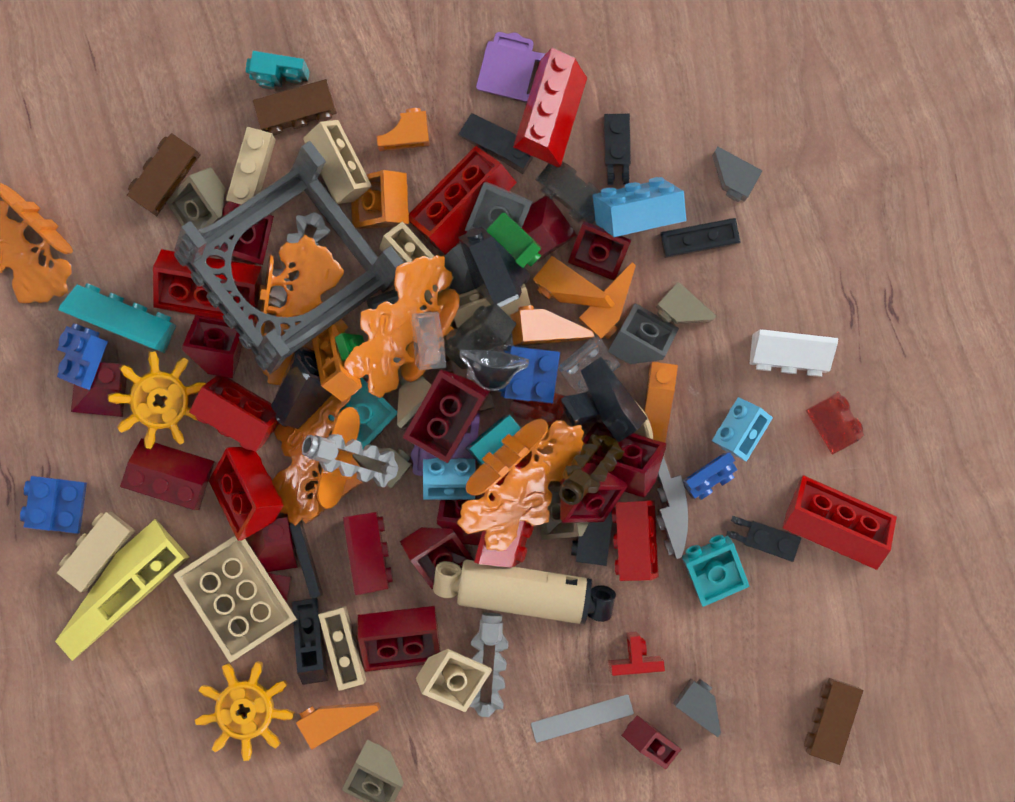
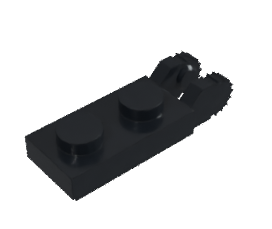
M630 113L604 114L605 166H607V185H613L615 181L613 166L623 167V185L629 183V166L631 165Z
M732 516L731 521L734 524L746 526L749 530L746 537L734 531H727L726 536L743 542V545L794 562L801 537L755 521L750 522Z

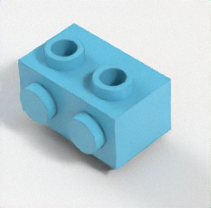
M738 397L722 425L717 430L712 442L724 451L730 452L732 455L747 462L773 417L762 408Z
M439 458L423 459V500L475 499V496L468 494L466 491V483L475 472V459H451L448 464Z

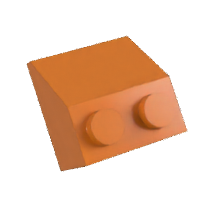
M381 170L366 174L372 187L354 202H351L353 226L356 229L396 227L402 221L405 224H409L407 173Z

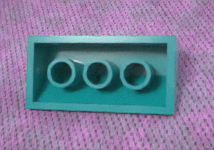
M86 283L85 287L76 285L58 309L162 353H166L177 326L170 322L172 317L157 312L156 316L146 313L147 307L133 302L132 306L124 304L125 298L110 293L108 297L100 294V288Z

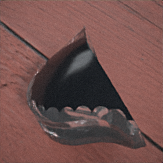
M460 350V358L468 365L467 378L474 379L480 387L487 390L495 391L506 387L513 376L522 369L527 368L529 364V359L505 352Z

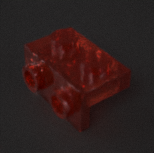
M555 392L553 403L513 399L509 411L514 412L516 417L528 420L529 417L536 420L543 419L550 428L555 421L562 419L564 409L561 399L565 395Z
M839 392L834 393L829 398L806 410L832 455L859 441L864 436L861 422L859 419L854 418L849 410L850 404L846 397L841 396Z

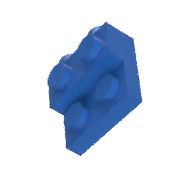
M73 323L72 327L66 326L65 331L60 335L57 349L66 353L58 367V378L90 390L108 341L99 338L100 332Z
M508 345L507 351L504 350L503 352L526 359H520L516 362L515 366L522 364L524 366L518 367L513 372V375L509 377V380L501 387H498L501 396L508 399L553 403L560 352Z
M730 452L722 453L682 480L685 489L692 499L699 497L702 500L713 492L711 489L719 482L723 486L735 478L732 473L738 469L733 463L735 459Z
M31 476L30 481H26L24 485V496H28L27 506H23L21 509L20 521L24 522L25 528L79 534L87 483Z

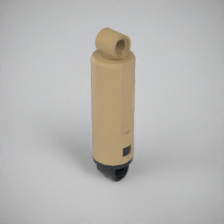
M468 559L463 561L462 570L459 565L453 562L439 563L436 566L433 591L439 597L452 598L458 594L457 603L461 606L584 625L586 624L587 615L592 620L598 622L610 620L616 598L615 591L608 586L598 585L591 588V578L520 567L508 568L482 565Z

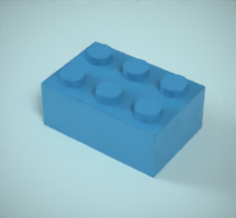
M662 177L651 178L648 183L643 184L637 182L628 183L625 185V188L620 189L604 188L601 190V193L592 194L595 222L613 237L686 221L684 191Z

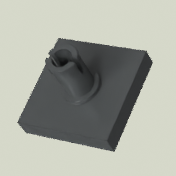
M485 181L465 230L469 231L482 226L487 231L489 226L503 212L522 228L533 201Z

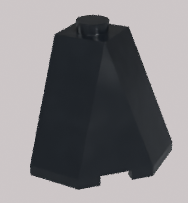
M482 226L473 228L460 236V244L474 288L495 309L519 299L523 283H527L530 279L529 272L522 268L515 261L516 259Z
M302 346L294 352L271 404L272 409L276 413V420L284 427L290 426L299 429L332 395L321 386L314 350Z

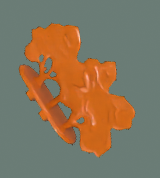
M0 183V197L4 200L0 201V273L3 272L5 267H10L13 270L12 288L19 303H32L34 301L48 303L54 295L62 297L68 293L66 281L72 274V269L67 260L61 258L53 259L50 245L64 254H71L73 252L72 247L56 231L59 226L52 219H44L38 213L41 209L34 202H26L16 191ZM9 206L24 219L22 223L9 219L6 216ZM28 225L43 238L41 244H31L25 239L23 233ZM34 247L38 248L36 253L32 252L31 249ZM41 250H44L43 255L46 256L44 266H41L38 260ZM50 260L54 263L52 268L49 267Z
M304 235L298 243L287 242L279 250L280 259L286 267L277 277L273 275L274 257L271 254L269 256L265 285L259 284L258 296L262 300V307L259 311L266 314L273 313L277 317H295L310 312L322 304L320 300L321 294L337 285L344 274V270L333 259L332 253L327 247L317 246L315 240L307 235ZM289 263H295L296 266H294L293 268H288ZM296 270L299 271V277L295 280H284L285 278L289 279V273ZM286 285H292L293 290L287 289ZM272 286H282L287 293V302L281 308L268 306L270 288ZM342 319L334 323L339 334L344 333L348 328ZM263 323L261 326V334L263 337L266 335V333H264L265 323ZM281 324V325H280V326H281V336L285 334V333L283 332V330H286V329H289V328H290V327H289L288 325H286V324ZM313 340L303 347L314 350ZM293 354L284 359L280 367L273 373L269 374L267 370H262L263 374L268 377L269 384H281Z
M423 255L412 262H406L397 266L394 285L398 292V301L395 304L386 301L379 304L375 310L367 309L360 312L361 330L368 335V341L353 348L345 360L344 367L345 370L356 378L368 375V392L372 395L382 398L385 393L397 389L399 384V367L401 376L405 381L412 382L420 378L432 358L436 360L441 350L438 347L444 336L449 337L453 327L450 325L458 311L460 298L456 290L446 289L450 286L453 277L452 272L444 267V256L436 255L429 259ZM434 285L438 287L436 292L433 291ZM427 290L430 291L433 297L430 299L431 305L425 301L424 293ZM423 305L427 307L425 310H420V307ZM427 312L425 318L423 319L419 328L417 329L416 324L419 317L423 313ZM395 357L401 359V360H400L399 362H397V363L393 361V359H394Z
M332 394L299 429L290 426L284 427L279 424L273 431L277 440L282 442L281 449L284 456L291 457L292 459L291 465L278 472L272 483L284 505L280 513L287 514L288 521L293 523L294 526L302 518L312 519L318 514V501L326 509L334 507L341 499L346 479L351 480V477L341 475L339 467L333 472L324 471L322 468L320 474L318 469L319 461L309 459L302 454V445L308 435L327 438L330 431H332L331 435H342L345 444L351 439L357 440L360 428V417L357 410L353 407H347L339 413L340 409L349 402L351 396L342 402ZM333 415L334 421L328 420V416ZM338 449L339 452L335 460L351 464L354 453ZM312 471H316L318 477H313ZM312 480L318 481V484H314L315 488L308 491L305 490L307 483ZM312 493V499H308L307 495Z
M537 419L527 423L513 436L508 434L501 440L504 445L494 454L488 452L482 458L485 463L467 481L466 491L468 494L473 496L485 494L479 500H469L462 504L461 518L457 524L467 534L485 530L486 549L504 551L517 537L520 521H526L532 526L548 523L550 512L547 508L552 500V492L548 489V485L551 481L561 482L566 466H571L573 458L576 455H580L584 445L581 440L584 435L581 425L570 427L564 420H557L551 425L548 431V438L543 440L548 431V424L543 419ZM553 438L556 442L555 444H550L548 441ZM544 446H547L553 450L550 454H541L537 449L540 448L542 450ZM532 451L530 462L524 468L517 469L515 465ZM535 454H537V455L539 456V459H538L537 462L534 461V455H535ZM508 473L504 483L500 486L496 485ZM490 493L495 497L494 501L489 499Z

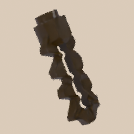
M591 435L588 441L589 444L582 446L580 455H576L573 458L572 466H566L562 474L565 481L561 485L559 495L565 503L576 505L587 493H597L600 487L599 481L604 482L608 472L614 470L617 464L616 460H621L624 451L619 447L617 440L608 435ZM601 445V452L607 453V455L591 476H589V474L582 470Z

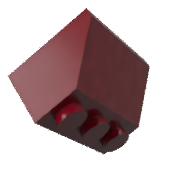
M440 370L404 433L403 438L448 464L490 391L468 378Z
M596 422L582 441L584 444H589L588 441L592 434L599 436L608 435L613 439L615 438L605 424ZM633 433L618 443L624 454L621 460H616L617 464L614 470L609 473L626 482L628 487L624 492L645 498L656 482L666 450V443ZM601 445L587 463H594L598 466L605 458L607 453L601 452Z
M141 438L127 463L120 487L185 508L200 510L215 461L156 442L149 449L144 446V439Z
M378 512L343 517L355 595L389 589V583L393 582L391 567L386 566L385 557H389L387 541H382L381 532L385 531L383 516H378Z
M435 606L358 614V641L365 672L424 665L429 657L441 652Z

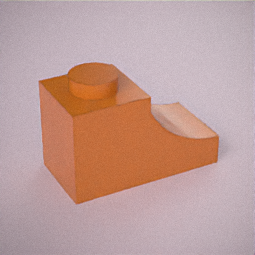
M410 108L405 110L406 113H400L401 119L397 126L390 132L377 136L379 151L430 146L426 111H421L420 108Z

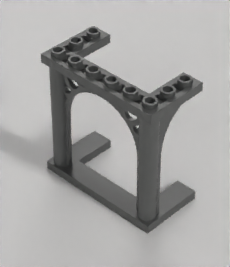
M311 141L301 147L288 174L215 223L201 229H196L191 221L183 225L174 249V255L182 266L186 265L192 272L190 275L194 283L198 287L202 286L208 293L207 299L215 308L219 307L224 314L223 319L231 329H236L240 335L239 340L247 350H252L256 355L255 361L258 366L264 371L267 370L269 374L276 371L284 359L381 290L384 293L394 284L397 266L404 263L392 246L388 247L377 257L317 178L326 161ZM305 191L366 272L310 312L295 317L268 315L250 305L238 291L231 271L232 253L237 241L245 231ZM223 244L227 246L225 253L219 250ZM212 256L223 259L225 266L220 269L211 268L207 265L206 259ZM216 275H224L227 282L220 283L222 280L216 277ZM238 297L240 302L236 303L233 298ZM250 315H254L258 319L255 327L253 320L248 319ZM271 322L274 329L263 337L261 334L262 324ZM281 324H286V325H288L290 328H289V329H286V330H283V332H284L285 334L281 336V326H280V325H281Z

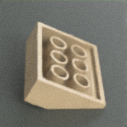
M236 536L174 574V577L230 663L297 620L245 539L237 541Z

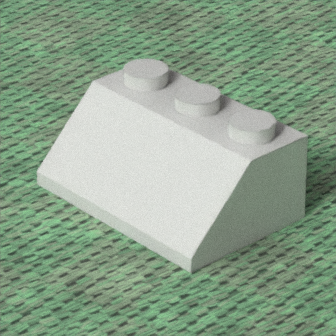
M760 329L752 335L749 364L756 365V370L771 371V367L781 368L782 373L797 374V370L807 371L808 376L822 377V373L829 372L831 369L838 338Z

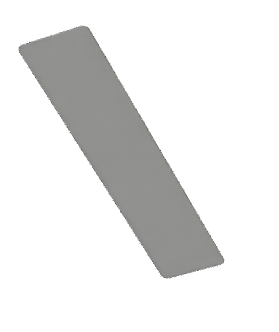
M624 695L532 722L531 726L535 740L538 743L633 715L634 712L629 695Z

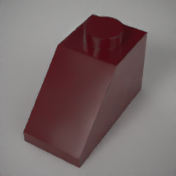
M638 715L628 724L626 730L621 735L640 753L664 769L669 767L682 750Z

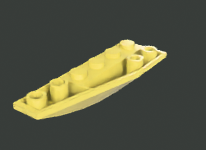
M154 519L115 554L55 641L72 661L190 558L157 519Z

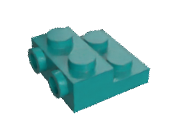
M253 51L252 58H248L246 62V73L249 74L250 80H255L260 87L265 89H274V86L282 87L283 77L286 78V81L297 84L301 83V80L308 81L310 71L305 60L301 58Z
M360 378L362 387L354 395H351L349 402L340 409L339 413L347 407H353L357 410L360 417L357 441L361 442L362 449H364L366 445H370L382 433L384 428L397 416L398 412L383 397L379 398L369 393L368 383L363 378ZM329 415V420L334 421V416Z
M716 535L705 546L694 545L687 548L686 554L681 557L702 607L750 587L735 545L729 536Z

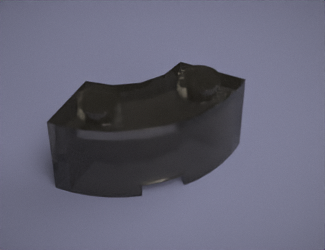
M562 161L559 168L548 164L535 179L542 186L540 191L548 199L552 200L555 198L570 210L568 215L576 222L585 221L593 224L595 221V211L592 194L601 192L590 182L586 184L575 175L577 171Z
M496 303L487 307L484 305L480 306L458 329H453L447 334L445 338L446 343L441 350L461 369L472 368L464 356L474 360V357L471 356L469 351L465 352V350H493L497 346L505 344L517 323Z

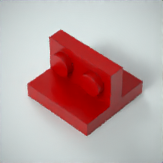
M637 632L626 633L627 659L608 660L609 671L612 676L665 671L664 660L660 656L642 657L647 656L646 640L641 638Z

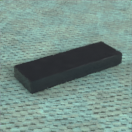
M736 218L660 233L665 258L741 243Z
M300 521L296 526L291 523L289 525L310 598L322 596L323 592L303 523Z

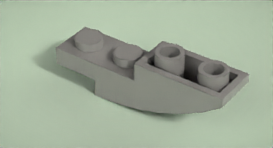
M663 456L657 475L661 487L657 488V492L661 502H666L667 506L658 509L659 515L655 517L660 531L665 530L668 539L664 540L668 555L673 554L674 558L678 559L683 555L688 532L687 498L681 475L670 477Z

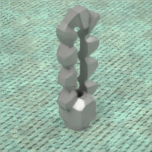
M315 212L307 216L297 215L298 233L288 234L287 242L298 243L304 236L308 225L317 228L313 239L316 245L319 246L318 242L326 238L331 230L325 226L323 217ZM281 259L280 262L283 269H273L275 277L279 276L286 267ZM297 271L293 280L299 277V271ZM286 285L287 289L293 290L292 285ZM272 286L268 303L281 308L287 302V293L282 286Z
M333 434L327 438L308 435L302 445V454L309 459L319 461L324 471L333 472L339 467L342 476L352 477L357 473V479L367 483L373 478L377 486L385 487L388 481L396 477L398 472V465L393 451L387 450L379 453L377 446L366 445L362 449L361 442L354 439L345 444L342 435ZM338 449L385 462L386 464L381 467L383 474L335 460L339 452Z
M482 613L479 632L471 640V646L480 650L471 659L483 664L484 644L495 645L491 702L485 703L480 701V689L469 706L473 707L480 717H489L495 710L503 709L504 706L498 691L505 688V680L499 672L506 669L507 662L500 651L508 649L509 642L503 634L502 615L498 613Z

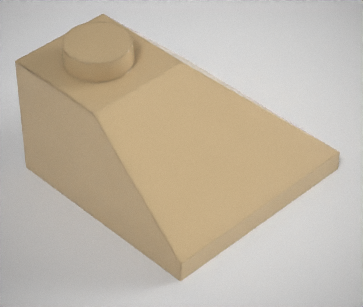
M446 649L427 659L416 680L423 695L466 712L492 669Z

